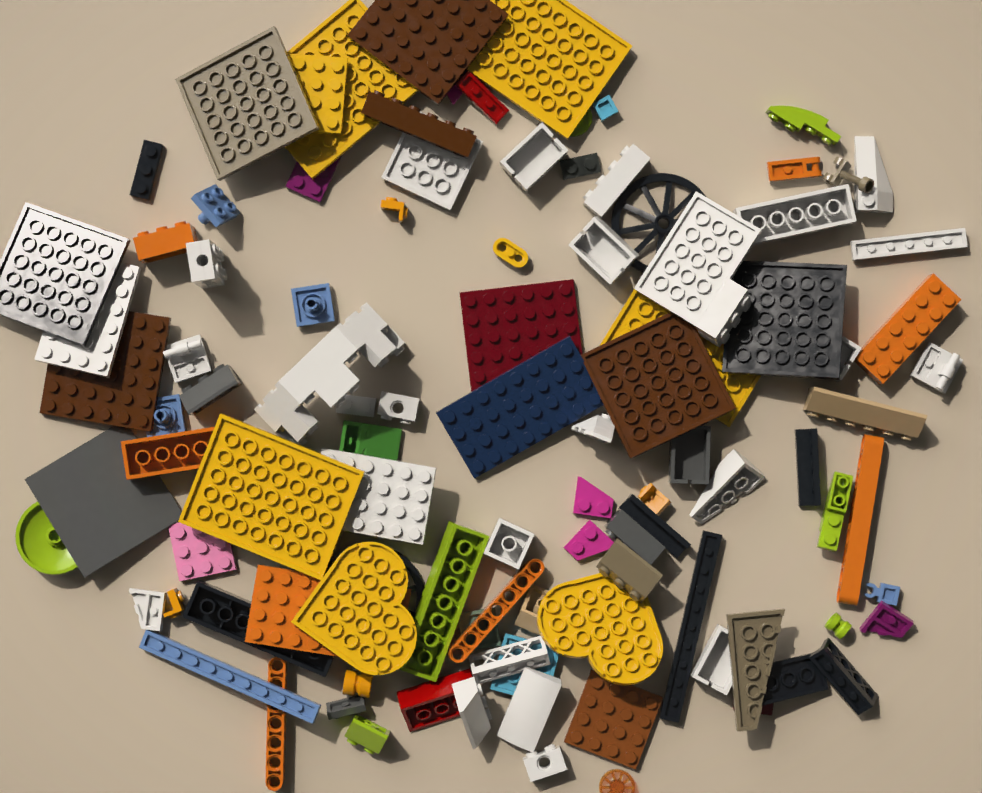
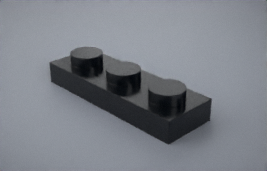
M144 140L130 191L131 196L150 200L163 144Z

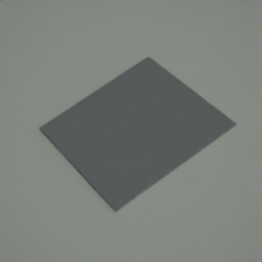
M113 426L24 479L84 578L177 522L182 513L159 475L126 480L121 441L137 439L131 428Z

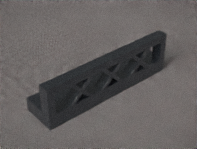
M817 428L795 429L798 506H821Z
M630 494L619 507V509H622L665 546V549L676 558L691 545L635 495Z
M830 638L824 640L821 648L810 654V660L857 715L872 708L878 696L877 693Z

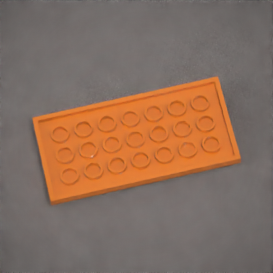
M258 565L245 642L337 656L291 622L321 580L295 570ZM408 588L401 602L407 610L411 595V589Z

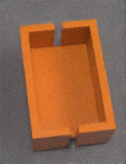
M186 221L175 223V227L167 228V226L159 227L153 233H149V231L137 234L138 237L133 238L138 260L144 264L187 253L186 243L198 241L195 227L190 223L186 224Z

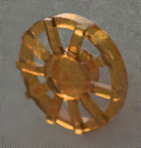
M612 769L601 777L599 792L603 793L602 789H610L607 793H626L625 789H632L631 793H634L635 783L632 776L625 770ZM614 772L620 773L619 779H616ZM609 774H612V781L606 778ZM623 774H625L628 778L621 781ZM603 781H607L609 786H602ZM631 781L632 786H625L624 784Z

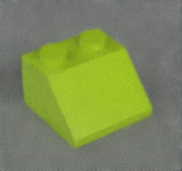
M355 714L344 737L348 738L347 741L355 746L360 744L365 747V751L374 755L375 752L380 753L390 730Z

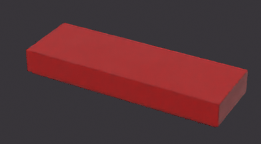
M469 70L455 84L495 125L509 111Z

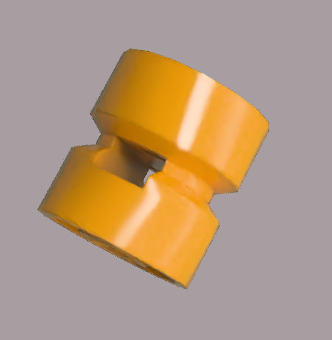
M346 669L342 694L353 696L355 693H358L360 697L369 698L373 675L363 672L358 675L357 671Z

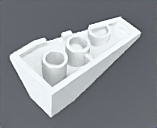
M855 136L854 176L861 179L863 177L873 179L874 187L870 193L866 194L858 189V185L854 184L855 213H893V192L874 136Z
M602 413L601 416L597 415L573 425L571 430L608 444L612 441L615 426L609 415Z
M733 449L718 465L709 484H707L691 511L690 516L703 524L721 512L724 505L729 502L733 504L737 501L736 497L744 492L746 494L751 492L765 476L748 459Z

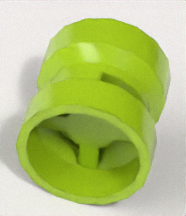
M836 612L830 617L824 627L828 631H833L835 636L841 639L850 630L852 625L848 621H843Z

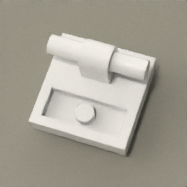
M200 334L169 344L166 351H163L165 358L168 360L175 383L212 371Z
M928 342L910 376L945 394L963 359L956 353L952 354Z

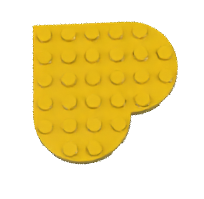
M361 542L348 547L337 557L291 622L363 673L384 675L398 670L412 656L417 641V629L410 612L401 604L408 587V574L405 564L394 550L381 543Z
M601 573L564 582L553 587L544 596L539 605L537 626L547 646L564 657L575 659L587 657L594 671L611 683L617 685L640 683L654 673L662 659L663 641L648 596L642 603L635 601L629 596L627 591L618 588L612 579L603 576Z

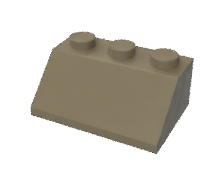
M618 538L596 566L603 576L612 579L618 588L627 591L633 600L640 603L644 601L663 576V574Z

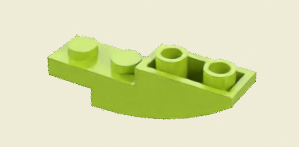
M770 106L765 112L769 114L768 117L771 120L782 122L785 124L784 127L791 132H799L802 126L805 127L807 133L813 136L815 134L821 137V141L827 145H836L841 138L839 134L826 127L829 119L812 111L792 106Z
M834 472L819 527L820 533L817 548L832 552L837 551L843 518L847 510L853 476L839 472Z

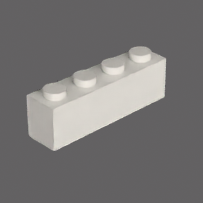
M634 144L630 147L626 146L622 150L620 160L618 162L614 160L608 167L609 173L606 176L602 174L595 184L598 186L594 191L590 189L583 197L585 199L583 205L600 218L603 217L651 159Z

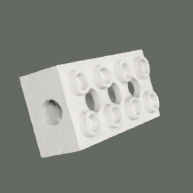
M209 239L186 243L192 283L201 288L225 285L224 280H227V273L221 261H224L223 250Z

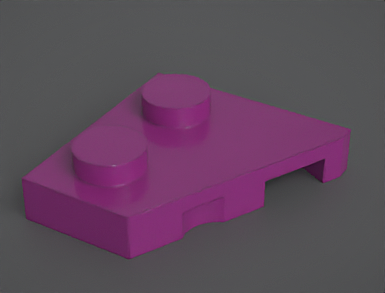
M881 600L860 626V631L862 633H866V631L877 632L878 635H891L902 638L914 623L912 619Z

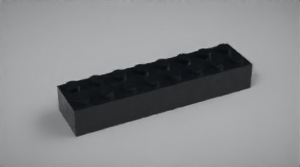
M197 581L182 616L183 618L326 677L335 656L245 642L252 601L204 581Z

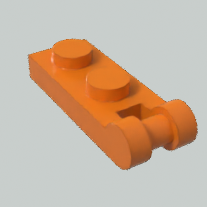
M820 157L767 162L769 182L821 177L822 171L819 170ZM807 164H811L812 171H807Z

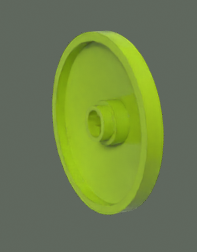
M38 502L32 504L22 514L16 528V545L22 559L33 569L49 575L65 574L78 568Z

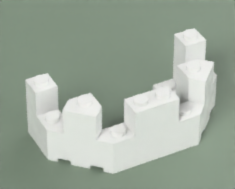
M367 302L360 307L362 310L360 313L357 311L353 312L345 319L346 322L343 325L339 323L275 384L276 389L269 391L263 398L265 402L263 406L259 404L254 409L282 438L304 446L308 442L306 440L307 434L312 435L319 428L317 426L319 421L303 405L304 402L308 404L315 397L313 395L315 392L331 408L334 406L338 408L345 401L344 396L349 392L353 394L360 387L358 385L360 380L345 365L346 362L350 364L358 356L356 354L358 351L375 368L378 366L382 368L389 361L387 358L389 355L391 357L394 354L398 356L405 349L403 347L405 342Z

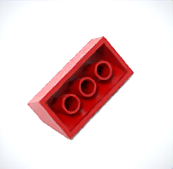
M470 668L440 677L436 682H424L396 692L401 712L410 732L460 716L452 684L472 678Z

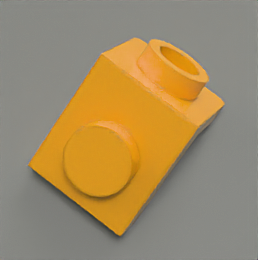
M386 197V200H381V210L398 211L399 223H403V219H407L408 208L405 207L404 202H398L397 198Z
M652 483L644 486L638 495V498L658 516L671 503Z
M175 588L167 591L173 610L163 614L164 617L169 616L170 619L180 616V611L185 609L182 603L184 602L183 594Z

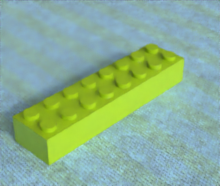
M451 521L448 522L413 617L417 629L416 646L410 659L399 668L401 671L434 682L437 681L487 545L488 535Z

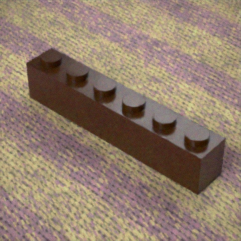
M376 90L374 92L369 91L361 115L468 159L477 137L473 135L474 131L465 127L461 130L456 128V124L446 120L444 123L438 120L439 117L432 113L425 115L420 113L421 109L410 105L408 108L402 105L403 102L396 98L389 100L384 97V93Z

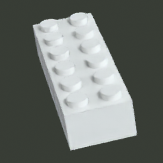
M849 184L738 207L733 210L734 214L762 230L753 245L846 226L857 222Z

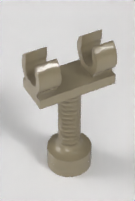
M838 156L833 161L836 164L835 166L838 167L835 175L833 176L826 172L822 178L825 179V182L835 187L839 186L841 181L845 179L858 185V189L866 194L870 193L874 187L873 179L868 177L861 179L848 173L851 168L850 163Z

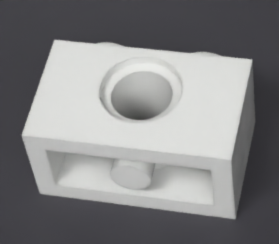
M382 391L377 414L381 415V419L392 421V417L400 418L401 423L411 424V421L416 422L420 399ZM396 403H401L404 407L403 412L400 414H396L393 411V406Z
M551 744L545 746L543 751L537 752V750H534V752H527L526 756L523 757L530 782L567 770L559 745ZM542 757H547L550 760L547 766L539 764V760Z

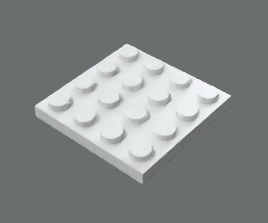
M402 133L381 178L451 211L483 141L476 138L469 157L466 159L411 135Z

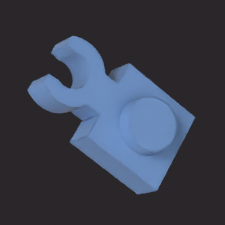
M866 583V586L872 587L873 591L871 594L864 593V596L868 598L877 596V602L882 600L887 604L897 606L900 592L899 586L880 583L879 588H877L875 584Z

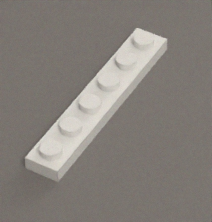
M965 228L850 241L852 261L968 247Z

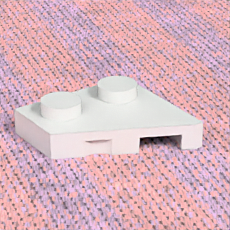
M129 588V592L132 594L135 602L134 608L139 616L141 629L162 631L167 593Z

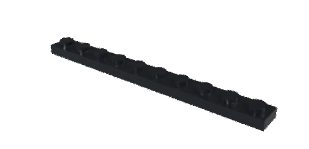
M702 531L660 719L677 723L680 720L722 538L721 534Z

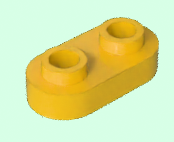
M499 238L494 242L493 251L499 258L515 268H522L527 264L528 254L525 250L506 238ZM505 245L506 250L503 252L500 251L499 246ZM520 255L522 261H515V256Z

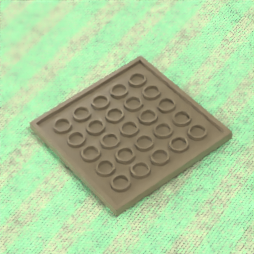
M275 26L175 79L215 176L219 181L320 129Z

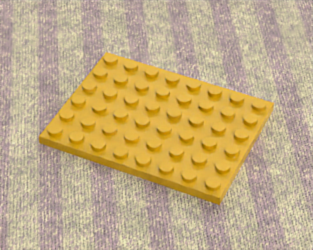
M361 0L347 1L287 52L288 54L348 58L342 135L311 133L285 147L312 180L380 124L361 115L369 91H379L385 94V98L389 100L396 98L402 101V104L418 92L416 88L347 37L352 28L368 10Z
M490 0L508 13L509 17L466 71L469 70L477 79L568 140L629 53L632 45L566 0Z
M220 413L178 522L322 580L365 471Z

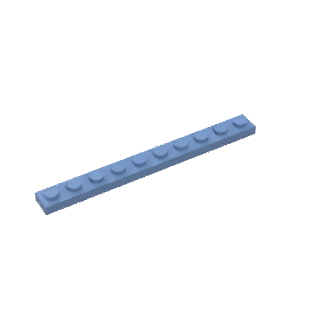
M152 630L145 631L139 648L309 723H315L321 704Z

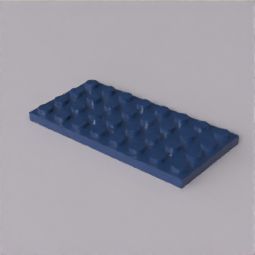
M570 336L436 411L474 479L603 406L583 363L584 360Z

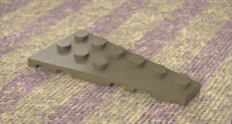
M784 608L726 614L737 731L757 730L762 702L767 689L766 685L777 647V638L781 630V621L785 613Z

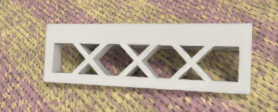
M541 636L468 656L476 684L521 673L525 666L536 669L550 665L546 645ZM541 643V649H530L533 644ZM515 649L523 650L520 655L515 656L512 654ZM497 654L504 655L501 660L496 661L493 659ZM475 660H485L483 665L475 667Z

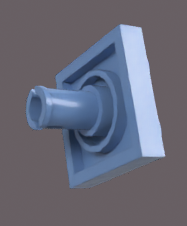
M216 184L194 194L191 198L202 211L198 215V220L205 225L211 221L215 227H218L240 214L235 204L226 197L222 189Z
M329 283L291 289L297 327L335 321Z
M180 394L158 397L154 413L153 431H146L147 437L186 431Z

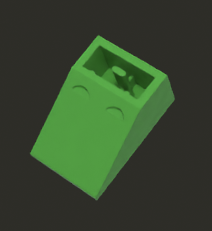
M344 420L339 450L397 461L402 429Z

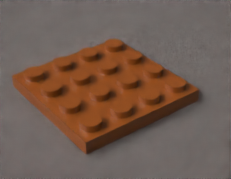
M591 669L564 742L636 769L663 696L634 685L611 683Z

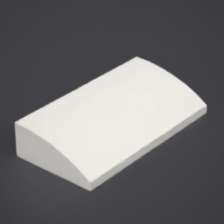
M525 666L497 736L522 749L534 752L561 688V679Z

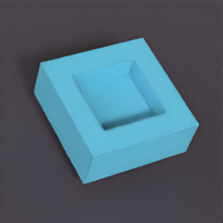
M610 95L592 104L601 122L618 113V109Z

